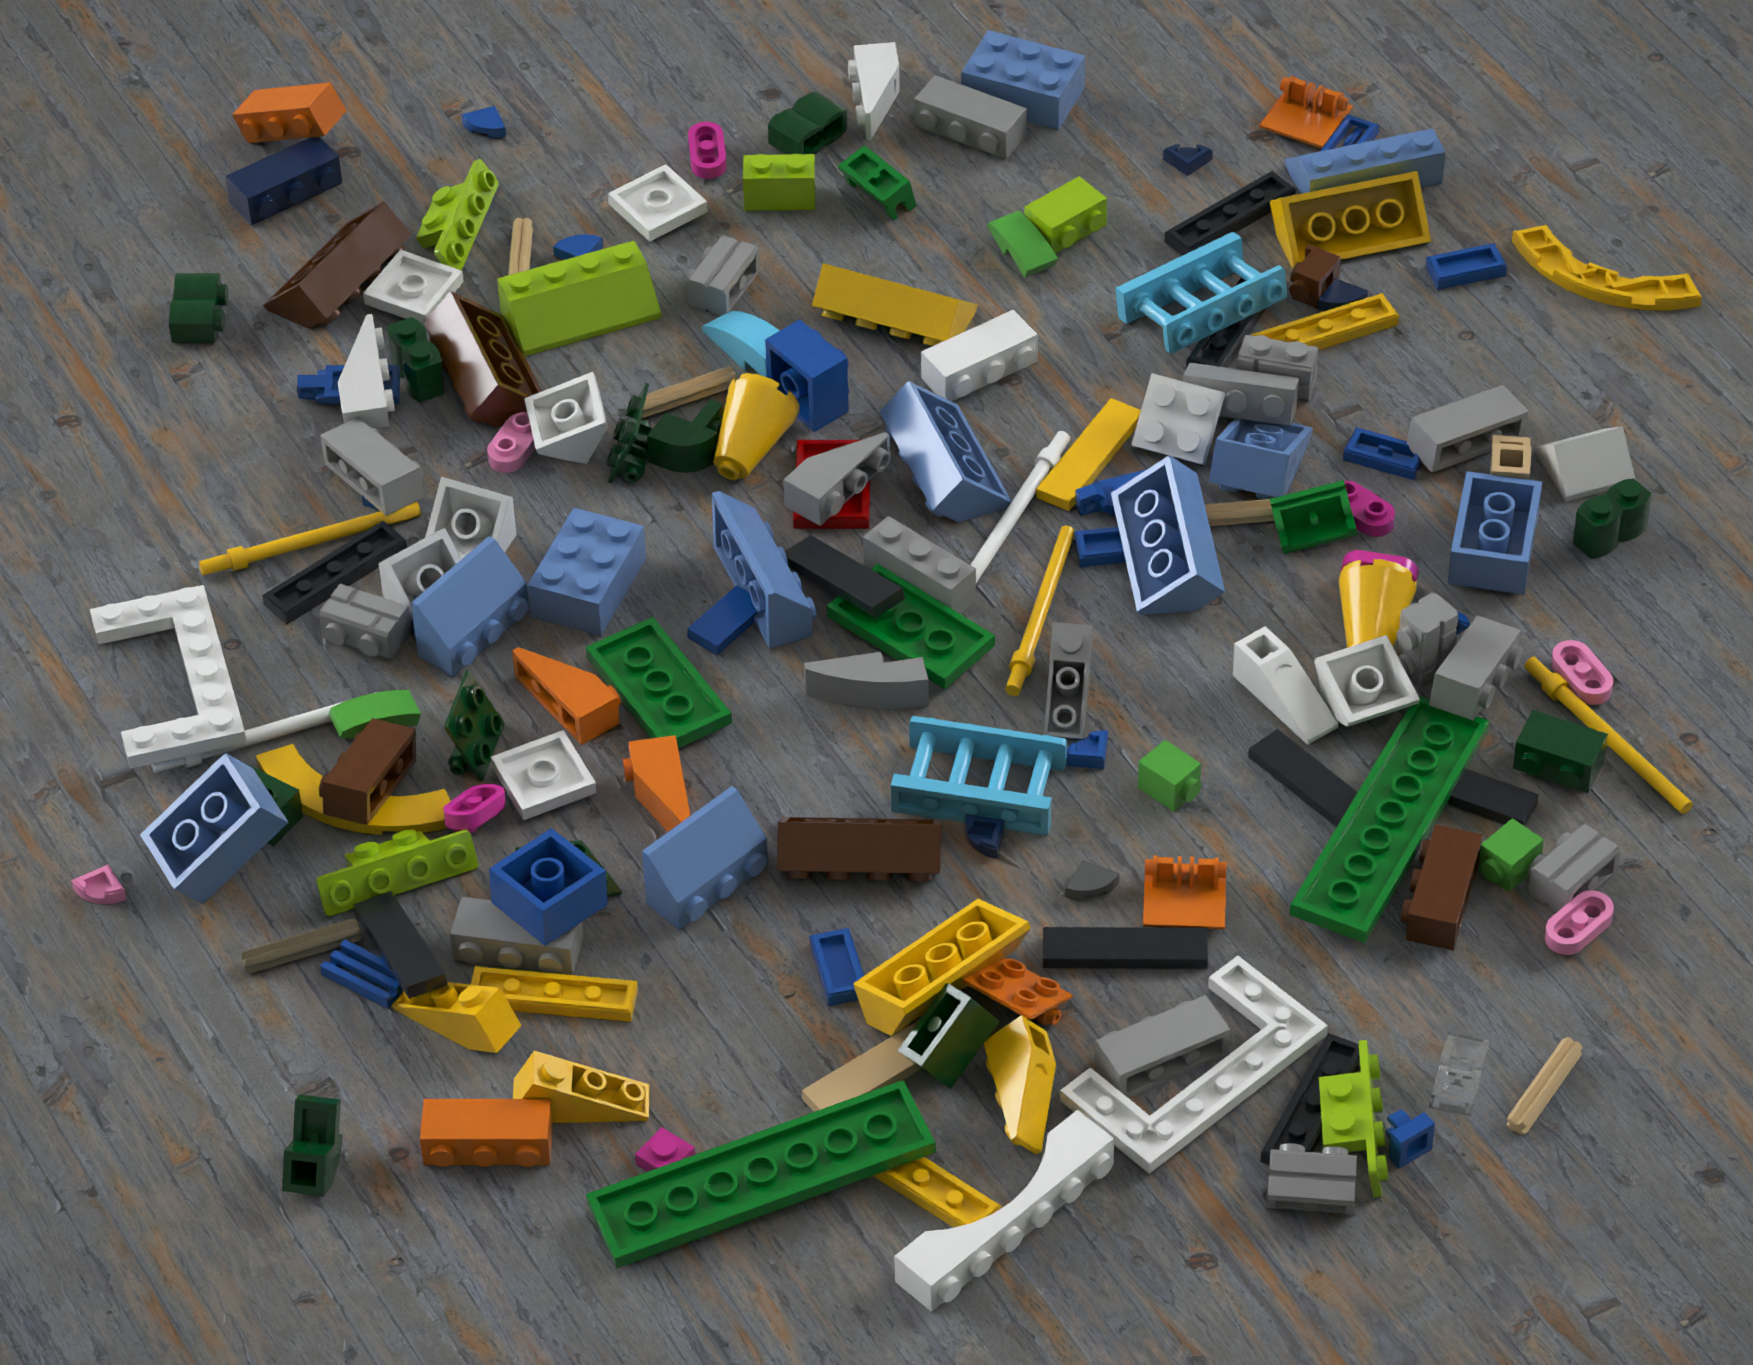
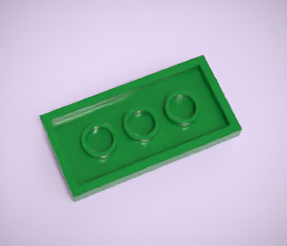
M878 563L871 570L901 586L905 595L903 601L877 618L839 596L827 605V617L896 660L923 657L928 680L944 690L995 646L994 634Z
M654 617L585 647L586 658L605 682L617 691L621 702L651 739L676 735L677 746L680 748L732 724V713Z

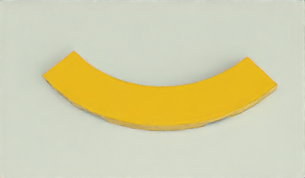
M1547 225L1518 230L1512 233L1513 244L1532 267L1555 284L1587 299L1607 305L1638 310L1665 311L1701 306L1702 296L1688 273L1672 276H1642L1632 279L1618 276L1619 272L1603 268L1591 262L1585 264L1574 258L1572 251L1552 234Z
M293 744L255 755L260 771L299 789L302 812L320 822L349 831L383 835L384 831L415 830L416 832L427 833L448 828L445 826L443 808L451 800L445 788L418 795L389 796L369 824L364 825L323 814V798L319 796V785L323 776L304 761Z

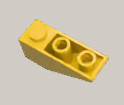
M447 982L448 985L411 999L403 991L392 1004L395 1011L469 1050L498 1053L522 1026L503 992L497 987Z
M1021 1015L984 1042L988 1058L986 1066L994 1078L997 1089L995 1098L1004 1113L1006 1135L1016 1146L1021 1145L1035 1155H1038L1042 1151L1056 1061L1047 1031Z
M533 1051L514 1078L513 1099H551L553 1123L647 1121L649 1118V1084L538 1051Z

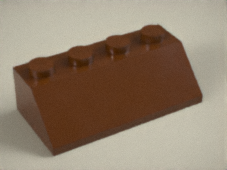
M385 201L348 221L263 306L267 311L308 329L320 322L326 326L341 314L338 307L343 302L349 304L362 293L363 290L360 288V285L364 281L367 283L373 281L383 271L381 264L385 260L390 262L400 249L405 250L402 244L412 234Z
M450 291L424 321L431 336L429 340L439 350L442 359L441 364L449 373L454 383L453 388L460 395L465 405V413L477 423L485 422L496 428L502 427L510 416L520 412H527L524 398L542 392L502 314Z
M782 817L778 821L777 871H786V878L796 879L810 878V871L827 872V879H851V872H867V879L891 880V873H908V880L931 881L932 874H940L943 820Z

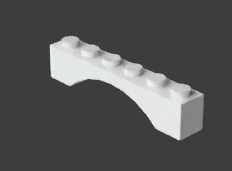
M1076 1110L1047 1134L1046 1149L1039 1169L1028 1186L1012 1202L992 1215L971 1224L944 1230L925 1231L894 1256L895 1282L931 1312L943 1302L952 1301L959 1294L961 1288L970 1280L984 1275L992 1263L1002 1254L1015 1250L1023 1237L1036 1227H1043L1051 1219L1055 1211L1065 1203L1074 1202L1080 1196L1083 1189L1096 1178L1101 1179L1109 1173L1114 1164V1138L1079 1110Z

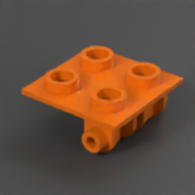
M1290 76V78L1284 77L1280 83V90L1284 92L1261 121L1259 128L1322 149L1347 114L1353 109V105L1349 104V98L1344 97L1343 92L1325 89V86L1322 85L1316 90V84L1310 82L1307 86V81L1298 79L1295 76Z
M1153 855V859H1145L1143 927L1225 930L1227 862L1219 861V857L1214 859L1198 858V864H1194V856H1190V864L1182 863V856H1178V863H1174V858L1157 857V855Z
M1004 958L962 980V983L1029 1020L1035 1019L1043 1025L1049 1023L1056 1025L1062 1015V1011L1057 1009L1058 1005L1073 997V994L1060 988L1059 983L1055 980L1036 975L1027 970L1022 962L1015 959Z

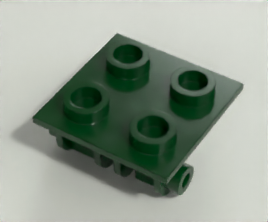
M645 383L639 396L632 395L625 412V416L628 417L626 420L620 418L615 427L612 439L617 441V445L614 444L606 462V465L611 467L609 483H612L616 474L623 476L628 482H637L644 475L648 459L647 435L653 429L649 421L641 420L649 388L647 383Z
M470 670L465 671L444 725L445 731L455 744L448 764L450 771L455 775L460 776L465 772L473 771L478 780L483 781L505 723Z

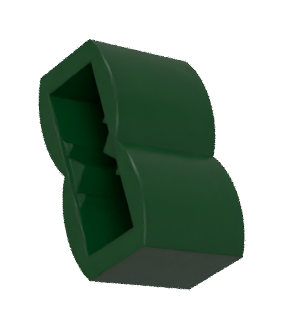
M818 92L809 93L799 98L793 108L786 109L771 118L768 124V144L784 154L816 155L823 146L832 144L846 132L847 110Z
M176 273L173 299L169 311V330L172 343H215L218 332L224 331L225 316L224 310L221 309L222 306L228 305L229 295L228 285L222 284L220 273Z
M413 317L388 325L392 365L400 366L401 378L405 379V387L408 394L419 403L444 395L440 353L437 347L427 340L424 326Z
M1632 478L1614 484L1605 495L1595 496L1586 500L1579 506L1576 512L1573 544L1590 559H1594L1612 552L1619 542L1629 541L1638 537L1648 526L1652 493Z

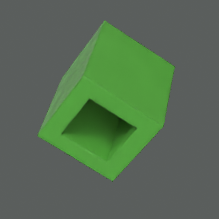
M1167 740L1162 741L1139 761L1138 788L1173 812L1185 802L1194 800L1199 794L1202 786L1200 782L1201 763Z
M1512 818L1481 844L1478 871L1488 881L1496 883L1510 892L1529 876L1528 869L1532 861L1542 854L1544 839Z

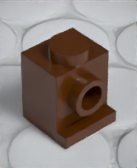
M1308 244L1305 248V259L1302 262H1297L1291 272L1290 281L1293 284L1290 286L1289 291L1292 298L1318 309L1320 297L1335 278L1339 279L1341 257Z

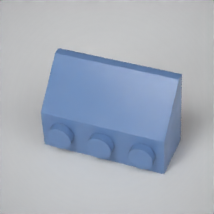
M488 536L411 602L418 656L453 677L464 666L470 665L480 652L488 645L495 643L504 631L516 621H520L529 611L527 583L494 538Z
M731 786L642 851L646 904L680 930L691 921L701 918L706 910L718 901L728 898L737 887L748 879L758 876L768 865L767 838L736 788Z

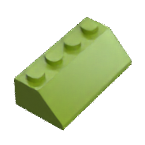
M635 240L497 278L500 311L507 321L524 357L661 318V311L648 265Z

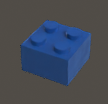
M800 319L765 339L767 378L778 382L777 390L787 396L790 391L796 397L800 404V413L797 417L800 421L816 432L849 412V363L846 355L840 349L834 348L823 339L817 330L811 329Z
M552 828L489 868L492 904L545 946L608 905L606 870Z

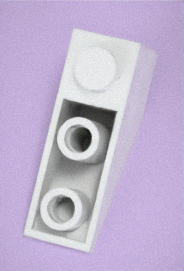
M895 42L855 45L854 60H848L849 80L856 81V83H852L853 103H860V105L855 106L857 127L864 126L866 140L872 139L900 91L899 61Z
M368 314L365 317L338 380V389L344 423L359 417L368 426L377 429L390 427L388 412L395 411L392 389L384 390L383 381L390 380L387 358L379 359L378 350L385 349L382 327L374 328L372 314Z
M1264 626L1234 643L1233 676L1307 745L1338 728L1339 723L1290 648L1267 627Z

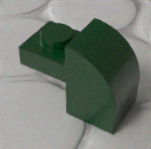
M710 399L692 422L665 413L647 435L649 463L681 473L697 472L713 465L724 413L723 404Z
M301 1094L295 1099L293 1140L284 1150L282 1191L324 1196L332 1186L340 1160L343 1134H339L341 1099Z

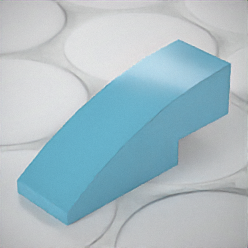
M730 311L702 326V331L743 370L746 371L753 368L761 376L767 377L765 339L780 330L768 322L742 311Z

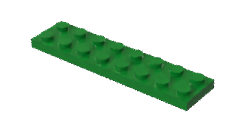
M1418 695L1420 699L1419 704L1409 706L1291 902L1289 915L1365 943L1419 852L1423 839L1427 838L1447 804L1450 794L1464 769L1468 768L1486 737L1490 721L1478 716L1472 721L1429 706L1430 699Z
M904 1080L587 1193L586 1199L617 1269L936 1153V1142Z

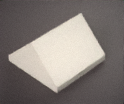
M593 372L524 398L538 454L587 465L608 428L596 376Z
M1623 427L1601 429L1535 447V454L1565 502L1606 492L1611 486L1622 480L1635 479Z
M441 477L426 537L445 528L461 560L488 536L494 538L502 550L506 552L516 536L513 497Z
M445 528L379 563L383 598L409 606L411 620V602L414 601V596L421 595L461 560Z
M1387 635L1315 659L1321 697L1335 719L1347 727L1419 704L1420 699Z

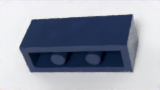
M321 137L307 138L227 175L226 183L229 203L250 225H254L342 184L339 156Z

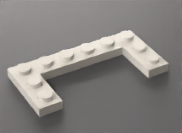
M204 585L187 587L173 592L145 596L140 599L107 604L90 609L98 645L175 629L198 714L122 731L121 735L129 769L247 743Z
M1238 955L1209 977L1208 988L1261 1030L1157 1111L1148 1115L1092 1068L1087 1069L1060 1090V1101L1073 1112L1079 1110L1114 1138V1146L1149 1174L1327 1035V1024Z

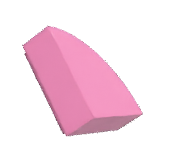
M109 865L71 880L75 893L86 901L96 904H114L127 900L124 888Z

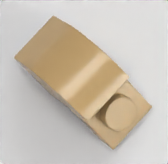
M1493 435L1490 474L1529 480L1531 438Z

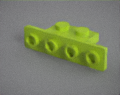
M482 159L473 161L464 183L452 187L444 186L435 192L432 197L433 201L427 214L422 219V225L416 236V240L423 249L436 245L434 255L441 264L461 271L499 185L494 173L489 170Z
M404 830L394 834L392 840L380 844L377 842H366L356 846L354 852L344 855L347 868L319 876L315 880L324 913L327 916H332L353 909V904L389 891L396 895L477 869L479 863L471 833L468 830H462L430 841L421 831Z
M1360 1040L1358 1042L1361 1072L1319 1077L1324 1148L1341 1147L1347 1149L1348 1152L1367 1150L1368 1174L1373 1198L1382 1197L1381 1181L1389 1180L1386 1155H1379L1378 1148L1386 1146L1383 1121H1376V1113L1383 1112L1381 1088H1374L1373 1080L1381 1079L1378 1054L1370 1055L1367 1040Z

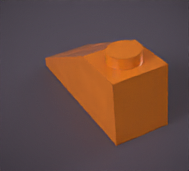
M520 647L512 650L515 678L581 745L620 724V697L611 685L606 686L595 674Z
M676 735L629 741V758L622 759L625 782L633 781L635 797L669 832L690 817Z

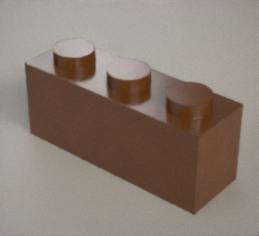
M372 718L363 731H359L356 734L348 750L340 754L336 765L329 774H325L322 777L319 785V796L323 798V814L368 825L415 764L416 729Z
M1435 824L1431 840L1423 839L1419 855V862L1423 863L1422 869L1415 868L1413 871L1410 892L1414 893L1413 899H1405L1401 914V922L1407 923V941L1454 951L1479 866L1483 834Z

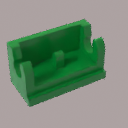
M865 145L838 165L839 171L844 174L845 181L852 187L858 185L881 203L885 208L886 214L892 219H897L895 209L900 202L909 212L917 206L910 181Z
M1344 480L1270 499L1283 554L1358 535Z

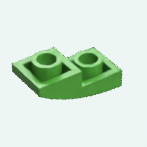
M1020 211L988 223L987 227L1004 255L1011 254L1024 278L1056 265L1058 257L1036 226Z
M392 690L363 695L335 705L329 711V716L340 738L353 740L359 731H363L372 718L403 726H417L421 715L409 690Z

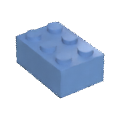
M988 30L961 72V85L1027 108V122L1059 130L1085 88V55Z
M1466 471L1451 548L1448 584L1525 595L1539 516L1542 481Z
M573 507L528 583L531 617L602 636L646 559L644 526Z
M225 753L149 825L140 836L174 890L204 904L269 842L288 821L255 770Z

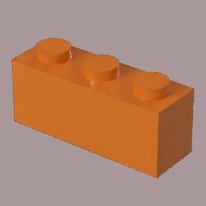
M331 82L254 90L232 116L248 143L325 136L347 110Z
M423 1099L420 1131L423 1165H436L440 1167L450 1165H478L482 1167L492 1165H521L524 1167L550 1165L553 1136L551 1099Z

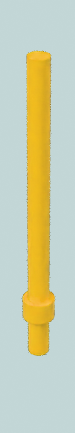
M416 501L387 516L380 511L245 549L243 546L227 549V554L198 561L199 569L202 576L230 568L232 571L248 568V563L367 531L381 521L389 525L421 516L420 507Z
M1065 525L1060 529L1019 650L1015 651L1009 664L1011 673L1005 688L1006 693L1011 696H1018L1020 694L1025 678L1032 672L1035 663L1033 654L1074 538L1075 530L1071 526Z
M1531 657L1526 661L1524 669L1542 684L1541 689L1552 700H1559L1588 728L1607 733V745L1681 814H1685L1692 808L1693 802L1569 689V682L1559 673H1552L1536 657Z

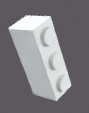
M1011 310L922 351L921 379L936 395L949 401L964 397L979 388L1038 362V334L1014 310Z

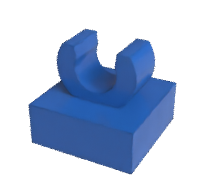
M1401 1109L1387 1117V1121L1392 1125L1391 1128L1386 1130V1135L1390 1139L1388 1158L1399 1169L1432 1150L1435 1123L1425 1112L1412 1120Z

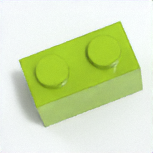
M815 154L743 155L744 211L815 210Z
M1078 176L1024 206V215L1041 232L1054 253H1057L1107 225V198Z

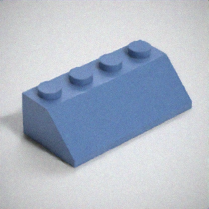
M1432 128L1285 158L1284 164L1299 194L1418 171L1420 186L1426 187L1442 183L1446 152Z
M908 381L879 411L887 425L885 427L887 434L898 445L900 458L910 467L913 473L912 480L923 491L927 499L925 504L934 515L938 517L944 515L956 522H961L1009 507L1012 502L957 404Z
M1169 455L1111 493L1138 613L1148 615L1196 611L1225 593L1196 472Z
M720 491L712 493L713 548L734 586L738 585L748 591L755 609L760 611L754 616V622L768 648L771 649L812 637V620L817 617L815 605L810 597L805 598L797 572L790 571L783 547L776 546L769 522H763L754 507Z

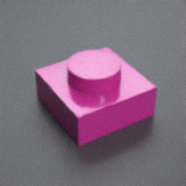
M661 1127L635 1154L636 1165L648 1172L695 1155V1147Z

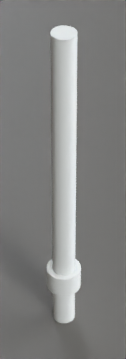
M1058 431L1049 446L1040 451L1034 461V469L970 564L976 568V583L1035 495L1036 488L1061 459L1060 455L1070 441V436L1066 432Z
M340 703L245 730L247 741L245 744L151 764L153 772L158 773L182 765L185 768L202 764V759L331 722L332 720L329 716L330 708Z

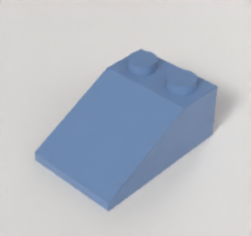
M1235 418L1216 438L1209 482L1219 484L1221 490L1228 492H1240L1241 489L1255 492V496L1260 499H1272L1285 495L1294 480L1312 436L1313 427L1291 423V426Z

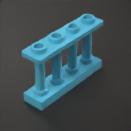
M1231 232L1116 287L1118 318L1128 324L1145 315L1163 327L1165 350L1172 354L1287 297L1285 269L1278 265L1260 273L1245 263L1243 259L1242 237ZM1236 273L1246 281L1230 287L1220 279ZM1206 287L1215 293L1216 296L1202 302L1190 293ZM1176 301L1187 310L1172 316L1161 307Z
M911 717L909 723L910 747L917 749L910 776L895 773L891 782V812L965 823L966 814L1005 820V829L1048 836L1051 827L1052 797H1046L1043 794L1050 769L1065 770L1067 756L1066 739L935 718ZM933 751L956 755L949 782L926 778ZM972 757L995 761L988 788L965 784ZM1011 763L1034 766L1027 794L1004 790Z

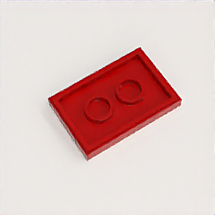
M796 440L795 469L809 457L860 440ZM871 480L866 483V486L860 493H855L843 504L841 510L836 515L829 517L821 526L793 511V529H869Z

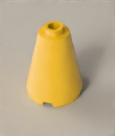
M745 373L741 374L739 380L734 378L729 386L714 456V465L717 467L719 474L726 479L737 480L746 478L794 423L800 413V404L796 397L790 391L786 396L777 390L779 383L773 379L758 374Z
M1373 559V565L1360 566L1361 560L1349 563L1343 567L1339 575V589L1347 648L1387 635L1391 645L1394 647L1397 631L1400 626L1401 610L1411 605L1416 593L1417 583L1416 581L1413 582L1411 571L1398 563L1383 559Z

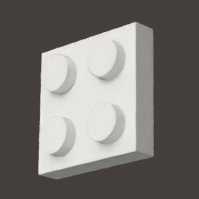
M666 164L608 193V204L649 242L708 212L707 201Z
M400 249L363 293L364 304L405 319L413 317L422 325H425L424 321L446 295L450 291L455 293L464 282L463 271Z
M1152 373L1131 445L1136 448L1166 456L1170 455L1177 459L1205 466L1225 393Z
M564 730L491 756L492 768L523 820L597 793L596 782Z

